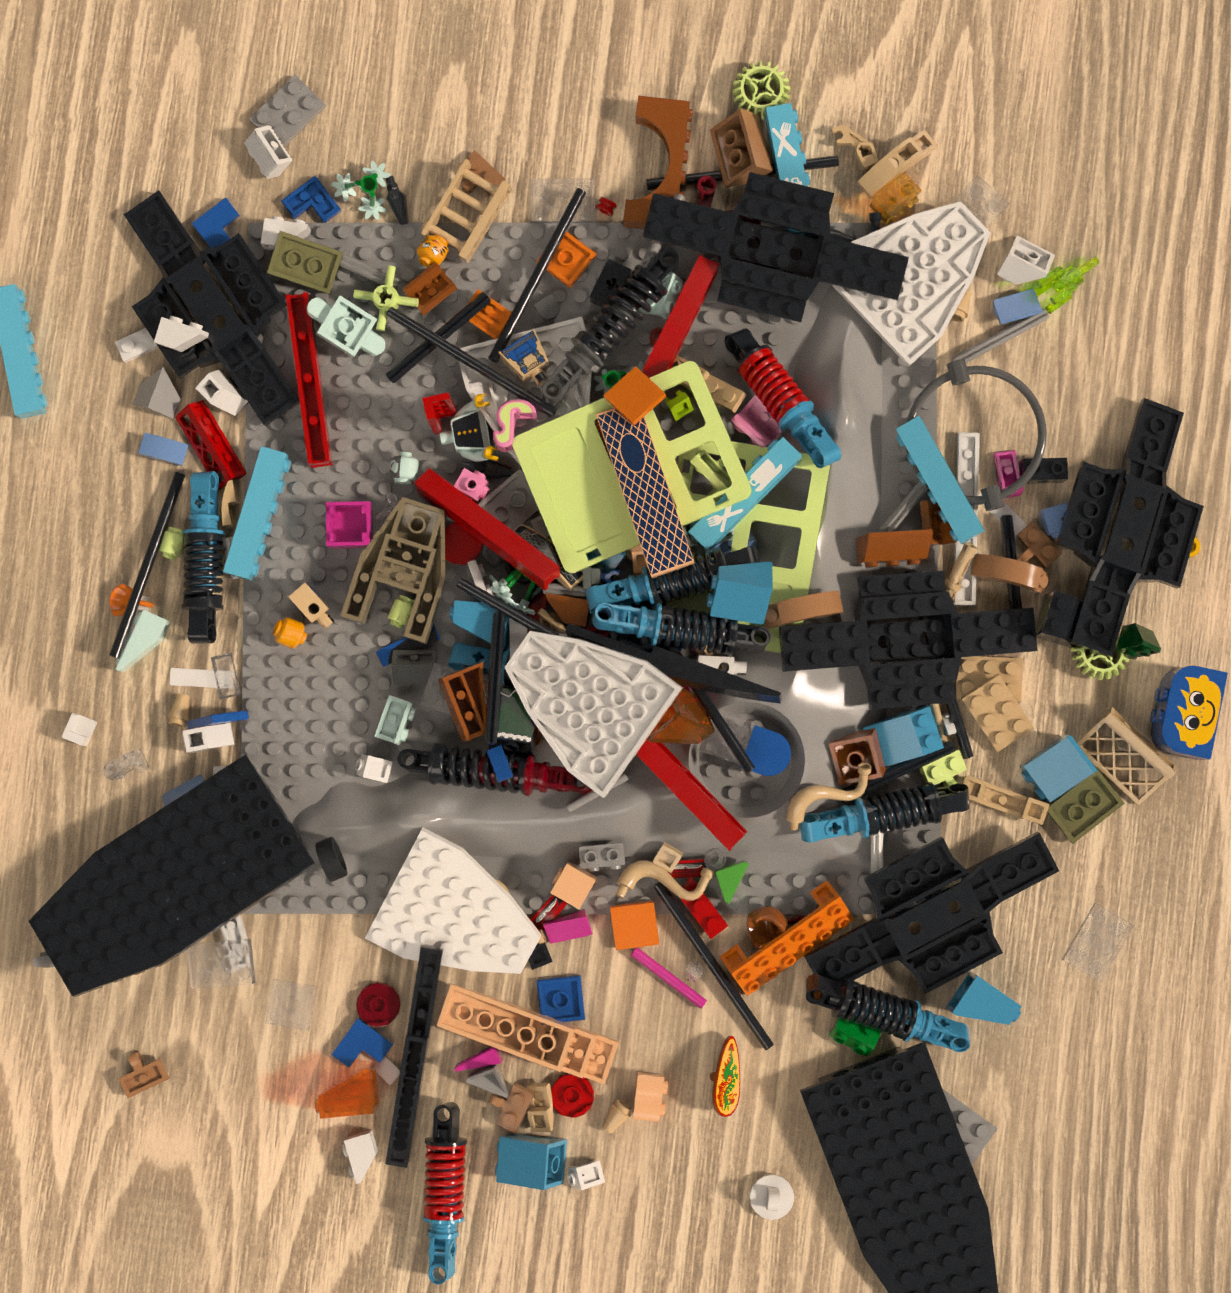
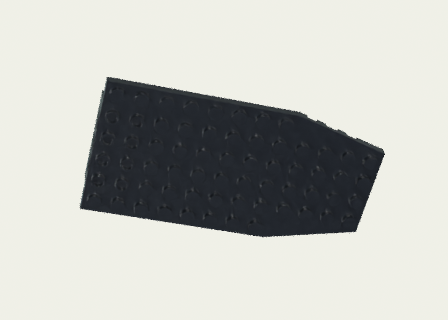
M245 754L94 852L28 922L73 997H77L102 988L104 985L121 981L129 976L138 975L151 968H157L166 964L316 864L266 781Z
M922 1042L904 1050L899 1046L818 1078L819 1083L801 1089L800 1093L863 1257L888 1293H999L989 1209L926 1044Z

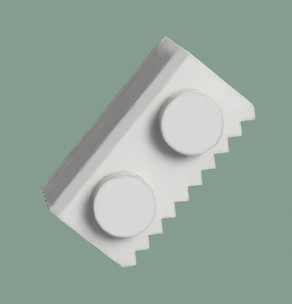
M271 126L254 129L255 131L244 142L249 155L255 159L260 167V172L267 179L280 176L292 162V158H290L281 141L278 140Z

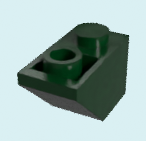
M1133 623L1122 626L1116 651L1123 653L1124 657L1135 660L1138 657H1149L1152 654L1160 653L1161 647L1152 630Z

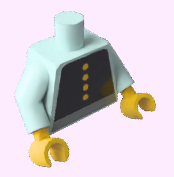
M477 394L474 400L464 405L454 415V418L450 420L452 430L440 432L442 445L454 443L457 453L474 462L488 459L498 460V457L492 455L493 451L498 449L491 446L487 421L478 408L490 406V402L483 403V398L487 394Z

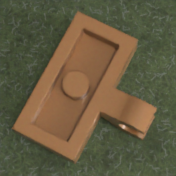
M475 150L466 158L470 161L471 172L495 186L497 184L500 185L502 181L506 182V179ZM467 179L461 186L463 187L462 190L469 195L478 185ZM483 189L486 193H488L491 196L492 193Z
M1034 521L1016 535L1027 548L1017 557L1018 561L1027 562L1034 556L1045 569L1062 554Z
M137 1051L128 1056L134 1071L118 1079L127 1098H130L168 1080L170 1077L161 1058L144 1065L142 1056Z
M515 1083L507 1098L491 1094L488 1102L503 1108L496 1124L515 1134L524 1119L535 1093Z

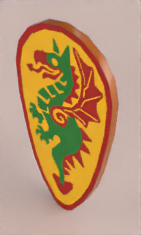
M734 1036L726 1038L720 1051L716 1072L710 1074V1080L714 1081L712 1103L716 1113L722 1117L731 1116L735 1112L740 1098V1061Z

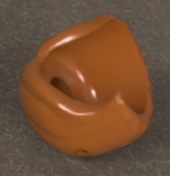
M762 906L754 909L747 917L749 937L754 947L758 949L767 945L788 928L785 916L781 911L772 906Z

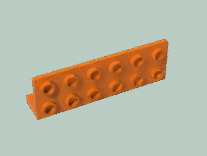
M828 880L809 892L819 908L747 958L738 944H736L719 956L747 996L757 991L769 980L774 979L783 970L792 966L797 960L811 952L824 941L830 939L831 936L842 928L847 927L854 920L843 900Z

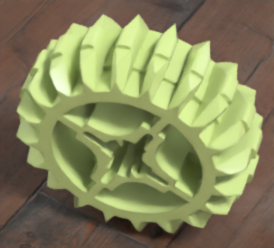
M760 60L757 67L754 63H750V70L744 66L742 73H737L736 78L738 80L733 82L735 88L732 90V94L736 96L734 103H740L738 109L745 108L747 111L760 115V119L764 120L766 107L786 104L785 101H788L790 97L787 94L790 92V86H787L789 79L783 78L784 71L777 72V65L773 69L770 68V62H767L766 66H762V61ZM762 76L764 78L761 80H757L754 77ZM771 81H773L778 88V96L774 94V91L770 88ZM744 86H747L753 94L751 101L745 95ZM765 86V92L759 93L757 96L758 88L760 90V88ZM762 101L769 103L766 105H758V103Z
M1120 635L1118 636V639H1117V642H1116V648H1117V644H1118V640H1119ZM1079 646L1070 649L1071 652H1077V655L1071 657L1072 660H1079L1075 667L1080 668L1083 666L1081 674L1084 675L1089 671L1090 679H1093L1095 675L1097 680H1102L1103 676L1106 679H1111V673L1114 676H1118V669L1124 670L1126 668L1122 662L1127 663L1130 660L1118 651L1114 662H1112V657H1106L1101 654L1095 655L1096 653L1093 651L1085 655V649ZM1098 659L1102 664L1105 663L1107 668H1097L1090 662Z

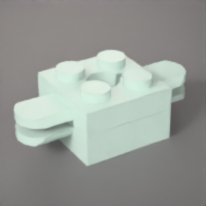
M339 296L333 306L321 298H314L308 303V315L321 323L316 335L350 357H355L359 349L372 356H377L384 351L385 340L371 330L377 319L344 297Z

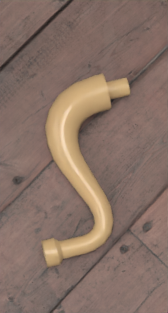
M860 763L858 765L859 782L854 790L845 791L825 785H812L799 790L792 797L786 812V820L790 822V829L798 830L799 823L804 821L806 809L814 801L820 799L851 801L860 797L867 787L871 765L868 763Z
M648 860L637 861L624 869L616 883L619 885L616 896L624 898L627 890L632 891L641 878L652 877L661 882L679 898L695 900L703 894L709 880L713 879L715 873L710 869L702 868L701 878L696 889L686 891L662 867Z

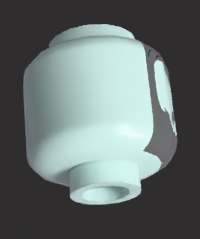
M399 452V456L392 457L389 475L394 479V483L412 484V481L418 477L419 461L412 457L410 452Z

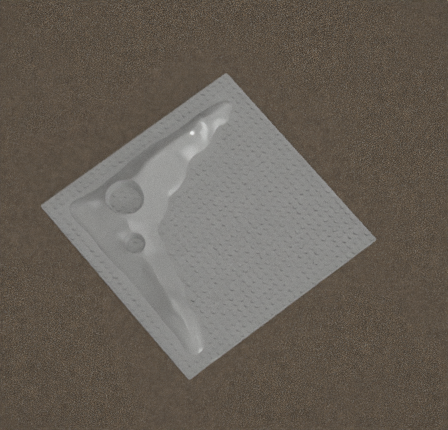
M250 223L248 225V246L267 273L273 250L264 249L261 245L264 223ZM305 223L311 229L310 235L304 238L306 240L343 252L342 255H346L385 273L387 272L388 265L396 267L394 277L400 280V285L396 290L399 296L407 297L403 288L427 268L419 262V256L416 252L418 246L424 240L421 234L423 223H407L404 225L399 223ZM438 223L436 225L462 242L464 240L467 241L471 235L469 230L457 223ZM492 223L468 264L460 259L458 249L448 243L449 253L440 264V268L455 284L457 289L424 316L416 307L399 305L397 310L435 333L468 304L476 290L479 289L512 312L537 265V259L544 252L558 223ZM571 223L567 232L597 253V256L571 289L545 271L513 334L582 317L584 326L587 322H594L593 316L595 313H601V307L591 303L589 296L607 259L609 258L632 269L633 272L635 266L641 264L652 239L643 237L644 229L623 227V223ZM768 223L760 224L763 226L786 231V228ZM830 223V229H836L859 239L871 233V223ZM880 223V229L893 223ZM754 236L748 239L747 245L749 248L757 249L759 247V243ZM663 242L657 256L665 248H673L678 252L679 265L673 273L683 280L682 289L700 254L709 260L719 263L717 268L718 274L678 353V356L687 361L695 362L699 367L707 370L710 375L734 386L747 395L735 414L723 407L719 408L716 406L719 415L725 416L728 421H731L756 395L747 382L736 372L738 362L727 350L724 341L726 335L747 328L760 346L769 345L773 354L778 358V363H781L783 369L788 371V375L797 383L798 388L802 390V394H805L813 402L814 410L812 414L817 416L821 426L825 428L828 435L841 450V459L830 464L808 595L839 591L844 612L822 618L807 619L803 621V625L855 621L859 602L857 577L903 574L905 571L914 568L916 572L938 571V545H930L927 559L921 560L919 565H907V562H899V566L886 567V563H878V567L865 568V564H857L855 538L867 533L881 532V527L915 485L920 482L906 456V446L901 447L895 436L898 435L896 429L907 422L910 409L918 395L929 383L936 379V342L908 367L831 284L822 282L817 284L807 300L801 323L717 302L722 282L721 262L718 256ZM793 247L790 250V257L792 259H799L800 248ZM667 256L663 259V262L665 264H672L675 262V259ZM740 259V261L754 264V262ZM759 264V266L807 277L806 275ZM340 266L338 267L330 294L267 273L285 302L286 295L288 294L298 295L308 292L311 300L321 298L333 306L337 298L342 296L378 320L379 309L374 305V302L356 299L353 297L354 290L374 292L381 284ZM616 284L609 285V290L612 291L613 288H616ZM552 293L558 302L559 314L553 320H544L539 316L533 304ZM385 295L383 297V303H385V299L387 298L391 300V296ZM286 306L271 316L272 320L258 338L299 398L288 309ZM642 313L644 316L642 321L636 318L633 320L636 328L632 330L627 327L625 330L628 332V337L623 338L619 336L617 339L621 342V345L615 347L612 344L613 354L606 356L604 366L600 368L598 374L592 372L590 404L604 398V389L600 391L595 390L600 383L594 379L595 376H602V369H606L607 372L611 370H616L618 373L621 370L630 372L631 367L636 366L638 368L640 361L645 366L667 321L661 316ZM387 317L385 331L376 330L377 321L371 329L385 340L384 351L377 356H372L359 349L355 357L352 358L316 335L332 466L311 468L308 464L300 403L267 426L262 424L250 404H246L245 471L247 474L245 475V497L261 446L286 453L289 456V460H291L289 472L284 474V489L281 494H278L276 500L279 503L275 515L272 514L270 520L272 529L264 540L266 548L263 556L259 557L257 563L260 565L258 575L253 577L252 581L244 579L242 711H248L249 719L242 721L241 757L246 754L258 773L264 778L308 848L307 851L316 865L242 914H378L423 827L462 847L494 879L499 880L507 887L510 895L525 914H536L553 895L550 893L554 885L552 881L560 867L564 868L567 861L581 868L580 846L623 843L625 865H621V869L608 870V867H599V871L589 872L596 876V881L581 908L578 909L567 903L559 914H572L585 909L586 914H611L610 906L654 900L656 914H671L653 888L659 881L652 877L641 878L632 891L627 890L624 898L616 896L619 885L616 882L624 869L637 861L648 860L652 862L664 842L683 852L679 861L705 859L706 868L714 873L715 869L742 860L749 863L729 904L723 898L716 873L713 879L709 880L704 893L720 914H749L754 909L762 906L775 907L782 914H810L819 906L809 892L826 880L839 894L851 914H875L872 894L863 879L871 874V836L862 838L859 832L853 833L852 836L842 835L812 843L804 842L801 839L800 823L798 830H791L790 822L786 820V812L792 797L804 787L825 785L842 790L855 784L839 785L829 742L853 732L862 731L864 726L919 705L869 710L867 686L858 666L783 672L781 653L770 651L754 653L734 649L732 654L734 661L747 662L746 675H733L781 692V704L706 692L745 751L754 725L779 733L788 741L791 749V759L788 766L781 773L773 776H764L752 771L745 773L743 768H740V763L691 688L693 701L668 708L657 724V738L748 831L731 851H728L637 755L634 756L624 770L629 780L611 789L605 798L599 796L572 812H569L566 804L584 794L558 792L548 789L546 793L533 790V793L528 797L520 791L514 794L509 790L500 792L497 788L490 791L486 787L483 789H477L475 786L466 788L463 784L460 786H454L452 783L448 785L441 783L432 785L429 782L428 774L409 772L398 764L397 758L402 750L414 749L431 752L435 743H441L447 746L448 753H450L453 746L459 747L460 757L465 747L470 749L471 758L475 749H480L482 756H484L486 751L489 750L488 744L484 741L485 734L469 741H462L438 680L437 684H394L391 664L383 667L376 654V651L405 638L403 635L406 626L403 625L402 629L389 624L391 620L387 618L395 599H398L399 595H403L415 601L417 594L378 582L365 625L340 616L360 554L365 548L329 549L326 546V502L370 501L373 504V536L382 527L402 497L433 506L418 494L414 483L416 480L412 481V484L409 485L397 484L390 477L391 458L399 456V452H410L412 457L419 461L417 479L430 468L451 485H455L463 471L461 470V462H470L471 460L457 453L454 443L441 444L440 434H434L426 419L422 398L449 392L457 412L464 405L471 402L472 399L465 388L459 361L441 349L436 348L397 382L392 383L387 378L386 373L425 341L420 336ZM313 319L316 335L321 323ZM467 321L446 340L458 348H463L493 340V338ZM680 384L665 390V398L669 397L672 400L677 397L676 391L685 392L693 406V411L675 421L664 399L653 408L664 436L668 441L695 431L704 426L705 423L693 393ZM936 389L925 400L917 416L922 418L937 445ZM454 416L441 419L443 432L452 430L450 420ZM596 420L595 426L609 458H611L599 422ZM487 423L491 446L496 447L493 439V430ZM735 429V433L732 434V442L754 445L746 433H740ZM790 430L782 431L776 438L779 441L784 437L798 452L807 454L797 439L792 437ZM493 451L492 455L498 457V460L495 462L512 467L511 475L518 469L522 470V467L509 452ZM709 454L716 462L721 458L720 456ZM677 456V457L675 458V461H676L677 464H678V458H679V456ZM684 459L682 473L690 472V461ZM739 459L743 467V470L745 471L746 462L744 460ZM694 468L690 491L695 494L707 495L713 487L710 481ZM793 468L758 504L804 511L809 493L811 472ZM509 477L485 479L489 483L488 488H490L487 496ZM929 488L895 531L923 530L922 518L920 516V501L931 500L928 492H930ZM540 510L523 525L534 529L530 521L541 515ZM445 515L446 528L448 525L455 522ZM758 521L752 522L750 532L757 541L760 562H772V566L794 569L799 551L801 530L799 528ZM690 524L684 526L687 532L690 530ZM481 551L476 561L478 565L482 563L486 573L483 580L485 585L490 584L491 587L493 582L490 579V575L499 582L502 578L505 579L508 573L504 567V559L494 568L484 560ZM446 558L445 583L434 621L441 639L420 649L437 650V679L458 671L448 666L455 643H463L468 646L491 650L490 644L457 627L449 618L450 606H454V600L481 601L456 587L461 577L475 585L468 564L455 565L447 561ZM626 558L618 568V570H621V573L619 575L614 574L613 579L619 581L627 579L629 575L634 576L633 561L631 562ZM554 579L551 583H560V582H559L558 580ZM306 581L330 607L326 612L332 617L334 622L326 629L317 620L311 623L288 597ZM547 601L546 612L556 613ZM315 603L310 605V609L314 613L319 611V607ZM591 613L589 614L587 627L592 624L593 614ZM939 615L930 617L931 619H938ZM285 617H290L304 624V632L307 633V637L302 645L298 644L296 648L290 649L276 643L272 632L279 619L282 620ZM919 617L872 620L867 621V624L915 621L920 619ZM510 631L508 632L507 649L510 646ZM923 632L920 635V642L924 645H927V641ZM882 635L878 639V645L881 648H886L889 640L886 636ZM690 644L687 649L681 650L684 657L697 661V653L690 649ZM714 647V651H713L712 653L715 654V655H720V654H716V653H715V647ZM932 657L874 661L871 662V665L932 660ZM721 663V665H723V668L720 670L725 671L727 669V664ZM483 674L485 683L484 696L487 697L489 677ZM389 695L415 704L416 714L413 721H409L406 727L409 730L405 742H401L400 745L374 737ZM541 736L540 738L543 741L534 750L537 762L543 763L546 761L550 762L551 766L564 767L544 736ZM361 754L392 761L387 783L356 775L355 766ZM414 756L407 758L406 765L413 763ZM899 763L886 766V769L893 767ZM918 768L868 791L860 797L867 798L870 795L876 796L880 793L884 794L885 792L909 789L910 787L925 785V781ZM579 779L577 780L578 787L585 785ZM940 783L936 784L935 787L940 788ZM820 799L810 804L805 814L838 809L842 805L852 806L853 800L841 802L840 800ZM941 822L938 824L927 823V825L919 823L917 827L911 825L908 829L903 827L902 830H896L895 828L893 832L887 830L886 833H883V867L941 837ZM329 837H333L337 842L348 872L347 876L333 882L329 881L326 877L315 848L317 842ZM695 877L693 879L698 884L701 877ZM675 878V880L681 887L684 884H686V880L689 879ZM941 889L916 901L915 903L901 909L900 911L894 914H901L905 912L906 910L914 907L915 905H918L921 902L940 893ZM669 890L684 914H692L683 901Z

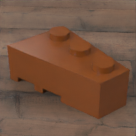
M483 662L437 679L462 741H469L485 734L486 704Z

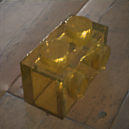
M903 172L875 196L869 206L874 212L882 213V221L887 225L891 220L896 222L904 214L903 210L907 206L911 209L920 200L918 196L922 190L906 172Z

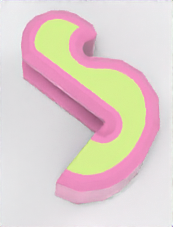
M514 399L506 401L499 406L496 418L501 431L494 430L493 439L497 449L502 452H509L514 449L512 443L515 438L516 419H538L535 407L530 402Z

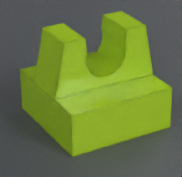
M680 390L675 392L677 397L672 400L669 397L664 399L675 421L694 410L685 392L682 393Z

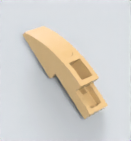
M925 130L913 138H907L857 181L858 186L870 199L901 178L906 170L936 150L938 144Z
M677 355L671 368L683 364L687 360ZM699 367L715 406L723 407L735 414L747 395ZM687 382L680 384L692 392Z

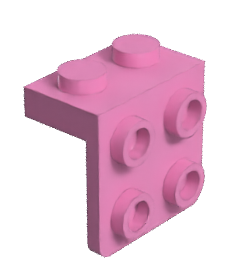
M754 395L745 408L731 419L737 431L746 433L754 445L761 446L762 448L770 445L782 432L775 419L772 418L771 413L767 411L766 407L757 398V395Z

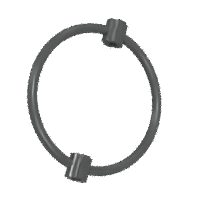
M965 359L955 360L947 364L948 372L934 379L918 395L910 409L907 422L917 417L925 400L939 386L950 380L952 386L964 384L970 381L969 375L972 374L997 377L1013 385L1027 399L1036 418L1038 429L1036 451L1030 465L1021 477L1001 491L999 485L981 489L982 496H966L970 505L984 504L986 511L996 510L1004 507L1003 499L1022 488L1040 465L1047 438L1045 416L1033 392L1017 377L994 367L966 366ZM916 464L912 466L916 474L920 472Z

